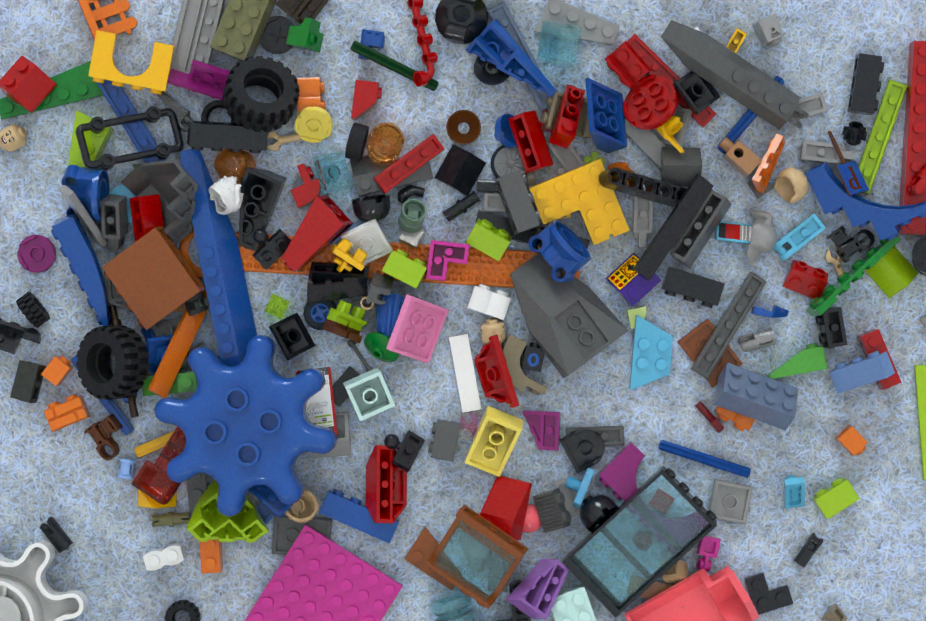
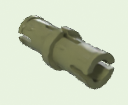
M168 512V514L151 515L152 527L166 525L174 527L177 524H188L190 512Z

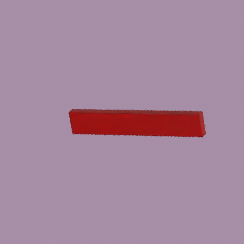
M636 34L627 41L651 69L647 73L648 75L665 77L672 83L680 79ZM678 92V105L691 110V117L702 128L716 115L709 106L696 115Z

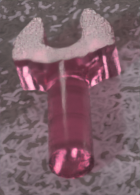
M470 411L469 414L472 422L466 423L465 419L461 416L460 425L463 429H469L474 437L478 429L476 424L479 418Z

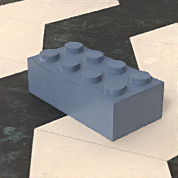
M727 362L718 375L714 405L786 430L796 415L798 388Z

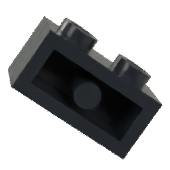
M841 307L828 308L822 315L815 316L816 324L820 326L819 342L823 345V348L848 345Z

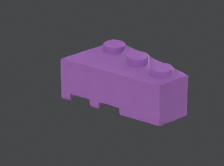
M541 559L506 600L531 619L547 620L569 569L557 559Z

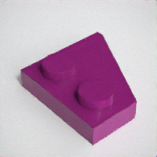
M523 410V415L529 424L530 431L535 438L539 450L559 451L561 412Z

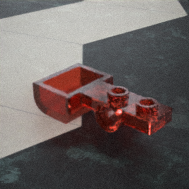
M177 426L155 463L146 460L131 485L163 505L172 499L181 483L172 481L166 473L168 463L178 456L186 446V438L180 427Z

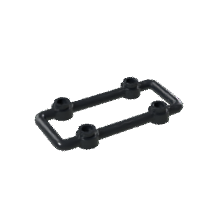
M151 106L144 113L106 120L101 117H94L90 123L81 124L76 128V137L83 163L88 168L100 167L103 170H111L115 164L155 156L158 159L164 160L171 153L181 151L184 146L177 116L169 108L159 109ZM169 116L176 145L169 146L166 143H160L155 149L115 157L111 154H103L99 160L91 161L84 131L91 130L93 133L98 134L105 127L147 120L149 123H156L160 117Z

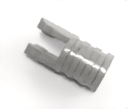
M772 328L738 338V342L741 344V349L744 352L776 345Z

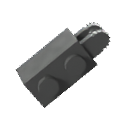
M108 194L100 201L102 238L108 239V246L114 252L123 246L124 236L128 233L127 196Z

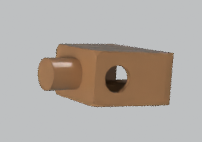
M726 137L719 144L726 152L724 159L744 178L762 161L740 141L734 144ZM734 152H739L741 157H736Z

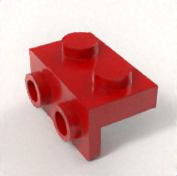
M793 260L783 282V287L812 299L820 298L828 283V273L821 268L808 266L803 261Z

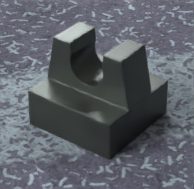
M203 291L185 302L189 316L208 310L209 301L204 296Z

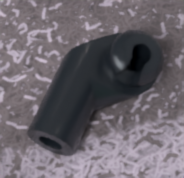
M408 185L399 190L397 199L400 203H404L412 195L423 198L425 188Z

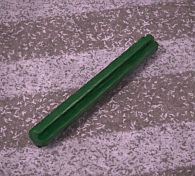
M357 41L352 43L351 51L413 81V74L416 70ZM431 78L424 87L435 91L439 82Z

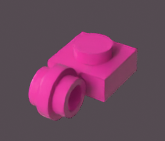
M705 536L699 541L696 554L703 555V557L697 560V570L704 568L706 571H710L712 563L709 558H717L721 539Z

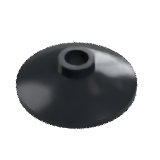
M479 56L475 60V75L484 84L498 85L506 81L510 76L497 69L492 63L482 61ZM492 68L497 69V71L491 72L490 70Z

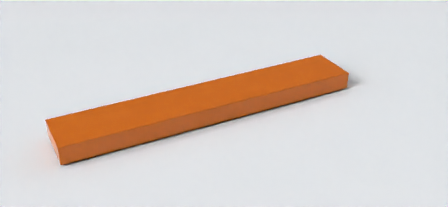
M204 290V296L207 297L206 290ZM185 309L149 385V391L161 398H167L207 310L189 316L187 309Z

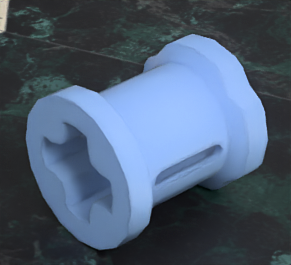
M120 458L121 466L117 477L133 480V469L137 460Z

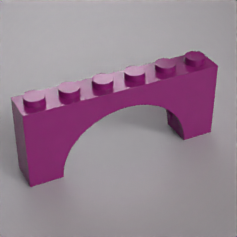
M629 442L598 473L601 477L599 481L606 488L610 486L614 490L612 494L619 501L622 499L625 501L637 490V469L645 455L632 442ZM640 495L636 497L681 546L708 523L697 510L681 518L661 516L650 510L644 504ZM632 503L626 507L633 515L637 513L641 517L639 521L647 529L651 526L655 530L653 535L660 542L665 540L669 544L666 548L672 554L677 552L671 543Z

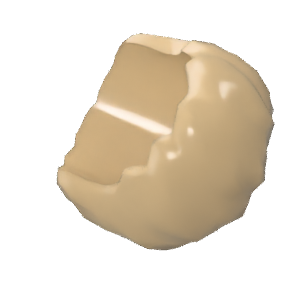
M788 167L780 172L779 177L774 183V188L785 201L791 204L805 197L809 190L807 177L802 171L794 167Z
M304 489L303 496L293 504L285 515L290 520L298 523H306L312 520L319 509L317 497L308 489Z

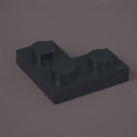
M763 572L744 578L758 615L793 604L788 585L769 590Z

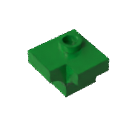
M305 18L298 26L290 25L286 44L295 48L320 53L324 35L319 32L321 22L312 18Z

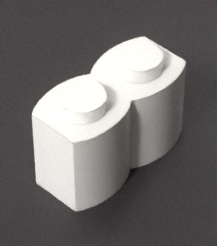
M479 284L478 287L474 286L467 308L504 320L511 298L507 297L508 293L497 290V293L489 291L490 287Z
M175 543L165 549H153L145 554L143 559L146 570L154 571L165 565L179 564L187 556L184 545Z

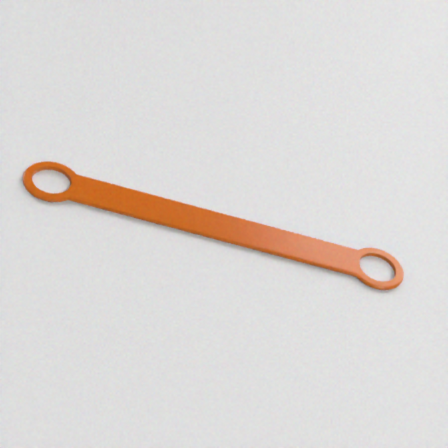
M192 226V231L180 242L179 251L196 276L203 278L202 269L196 266L189 256V244L195 236ZM234 232L239 244V233ZM389 242L393 251L396 252L400 249L409 254L407 258L412 261L417 258L426 263L424 267H428L430 244H418L415 249L405 243ZM330 244L311 262L337 264L334 262L335 257H340L332 252L333 249H331L332 245ZM239 245L244 271L309 275L311 262L302 270L294 272L285 266V261L281 256L266 270L253 257L252 254L255 251ZM469 247L467 265L448 262L446 281L426 279V271L421 282L474 286L483 284L491 287L514 288L510 274L538 253L528 250L506 249L500 261H497L478 249ZM391 253L364 265L369 266V279H372L373 272L391 276L382 271ZM580 270L574 275L577 279L580 277Z

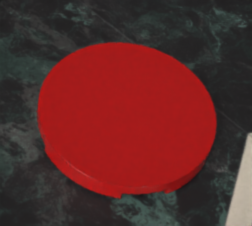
M649 75L641 78L629 88L630 91L623 102L624 116L631 125L641 130H652L662 126L673 116L678 105L679 96L677 89L668 78Z

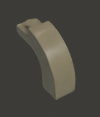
M509 334L503 348V354L513 386L523 393L528 386L530 387L529 391L538 396L540 393L545 394L547 387L528 378L521 370L520 357L527 343Z

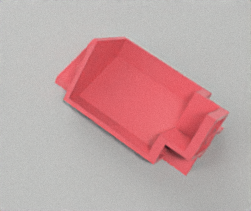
M729 566L711 576L703 568L624 614L628 621H754L759 618L751 598Z

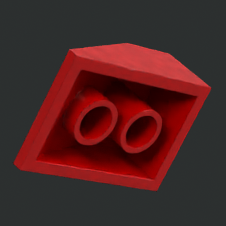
M501 475L500 477L497 476L480 515L515 540H521L532 483Z

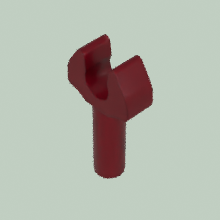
M701 401L695 405L718 433L724 429L720 421L713 416Z

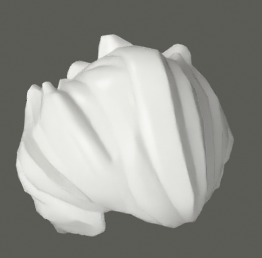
M224 176L208 189L210 200L215 201L217 213L226 215L237 211L241 207L243 201L242 185L237 184V177L231 176L227 178V176Z

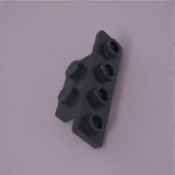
M0 318V350L15 354L22 338L40 344L41 333L36 329H27L21 327L16 322L9 323Z

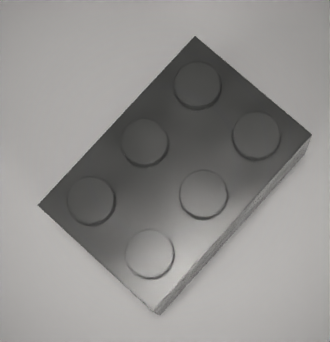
M520 170L497 178L495 184L514 236L537 228L540 225L541 217L538 210H534L532 205L535 201L532 193L527 191L526 185L528 181L525 174H521Z

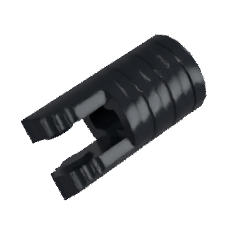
M53 517L48 518L47 524L42 523L40 525L42 532L59 553L73 544Z

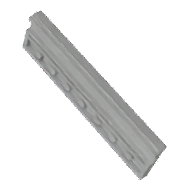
M225 0L182 1L172 43L175 48L171 69L189 74L193 60L206 64L210 63L213 51L210 45L218 28Z

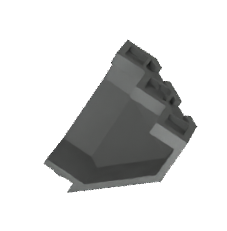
M176 159L133 164L135 169L121 183L137 197L159 194L162 203L161 211L164 220V231L178 244L192 231L193 224L191 220L195 211L196 201L194 198L195 192L198 189L197 182Z

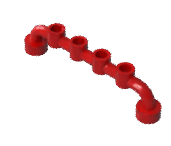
M408 0L407 5L409 9H412L413 13L412 24L418 33L417 43L421 46L423 52L422 62L427 67V73L425 71L414 72L413 82L417 87L426 86L428 81L434 76L433 63L437 62L438 56L436 52H430L429 45L433 43V37L430 33H425L424 27L428 25V18L426 15H421L419 8L423 7V0Z

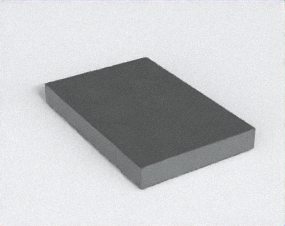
M275 515L272 554L287 555L305 524L331 539L332 519L313 518L306 523H298L290 520L288 516H283L279 519Z

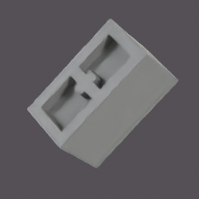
M776 13L758 21L753 26L762 47L767 45L769 48L776 46L782 41V37L786 35V33L780 34L781 28L776 19L778 17Z

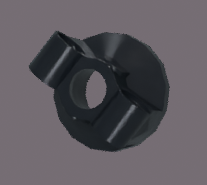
M441 0L436 8L435 22L438 31L446 40L454 44H468L487 27L488 12L482 0ZM457 7H465L470 11V16L468 20L458 22L453 17V11Z

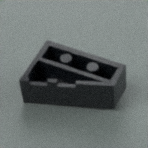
M311 262L307 283V303L367 296L369 266H365L360 271L353 265H350L352 266L350 272L346 269L339 272L337 271L338 264Z

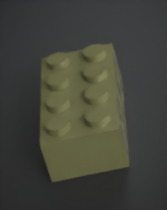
M229 0L210 47L239 61L243 60L245 62L246 58L253 57L277 0Z

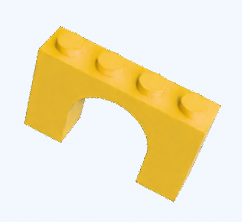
M96 31L88 74L89 77L93 78V82L104 83V80L112 81L111 85L123 87V84L131 85V89L142 91L143 88H148L150 93L159 95L162 94V91H167V80L171 70L175 46L154 42L151 63L148 69L138 76H126L118 71L114 63L117 34Z

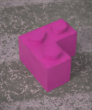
M431 240L426 279L446 281L448 262L467 265L469 245Z

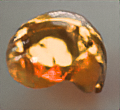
M384 122L378 124L372 130L366 142L369 157L376 164L385 165L392 163L400 155L405 137L402 130L393 123Z
M223 149V151L217 154L213 163L215 171L220 178L227 176V178L231 176L237 177V184H241L247 167L256 168L253 156L244 150L242 152H232L230 149Z

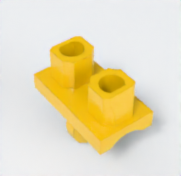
M343 238L338 244L334 243L331 247L333 249L332 252L340 257H335L334 262L338 264L337 271L342 272L343 269L351 271L352 266L347 263L362 271L365 267L364 261L367 253L358 248L354 255L350 254L348 251L353 244L346 238Z

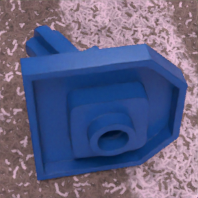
M141 328V333L147 341L146 352L149 353L148 363H150L148 370L155 374L174 334L156 337L152 328L149 330Z

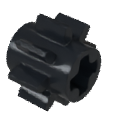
M853 121L849 123L848 127L844 126L843 139L848 144L859 145L861 140H866V127H863L862 123Z

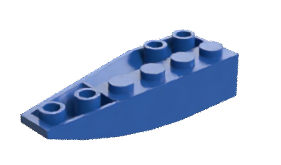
M74 213L61 217L52 225V235L55 240H59L63 256L67 257L71 263L69 264L71 272L77 275L80 289L86 292L90 308H94L97 313L95 315L99 325L109 326L110 312L107 290L95 251L77 215Z

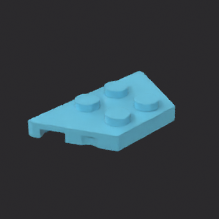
M636 315L630 389L638 388L670 375L673 336L639 315Z

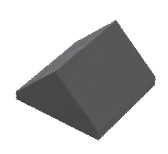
M661 147V181L677 186H689L697 174L701 175L702 159L700 148H683L684 153H680L675 147Z

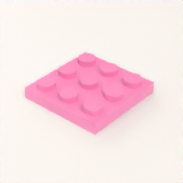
M407 294L386 349L429 364L449 310Z

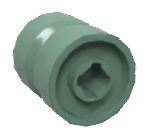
M409 199L404 202L398 219V224L403 231L415 233L421 229L427 213L425 204L418 199Z

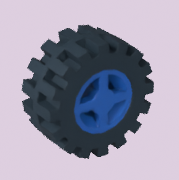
M333 300L306 303L303 313L306 323L313 329L323 330L322 328L330 309L337 308Z

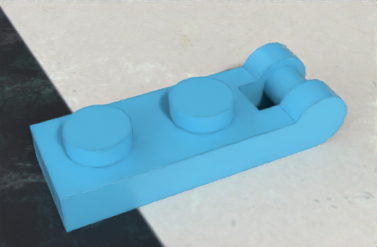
M813 213L775 243L774 251L777 250L781 255V260L785 261L825 230L826 227L816 214ZM786 242L791 247L789 250H786L783 247V244H785Z

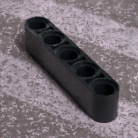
M619 168L605 170L599 175V182L605 188L671 207L677 205L687 190L681 186Z

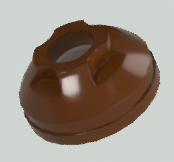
M456 111L447 121V134L457 144H470L480 135V120L472 111ZM467 123L470 127L469 132L461 134L458 131L459 124Z

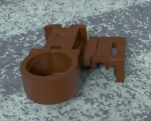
M114 414L107 416L101 422L98 421L84 431L85 434L89 433L96 442V450L104 460H111L119 454V445L111 437V433L113 431L117 432L123 426ZM105 444L112 449V456L106 453Z

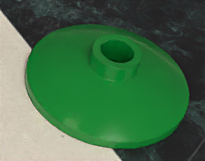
M371 332L365 337L364 344L366 349L378 360L394 362L399 357V353L386 349L390 339L386 335Z

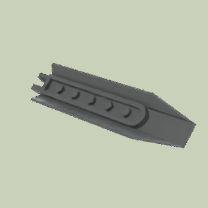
M671 20L661 35V38L685 67L780 130L787 121L797 128L802 127L800 121L791 117L793 112L806 119L809 116L807 112L797 107L800 100L798 95L708 34Z

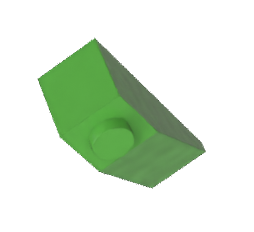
M817 343L807 344L806 349L798 351L767 374V377L774 379L827 369L823 346H818Z
M193 372L178 373L168 394L195 391L197 388L195 374ZM147 376V379L143 381V396L156 395L148 390L154 376Z

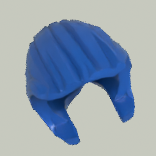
M393 292L390 295H382L380 299L385 300L386 303L383 305L377 304L376 309L377 331L389 338L405 300V297L401 294Z

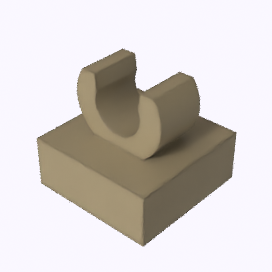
M835 603L829 607L821 620L846 621L847 617Z

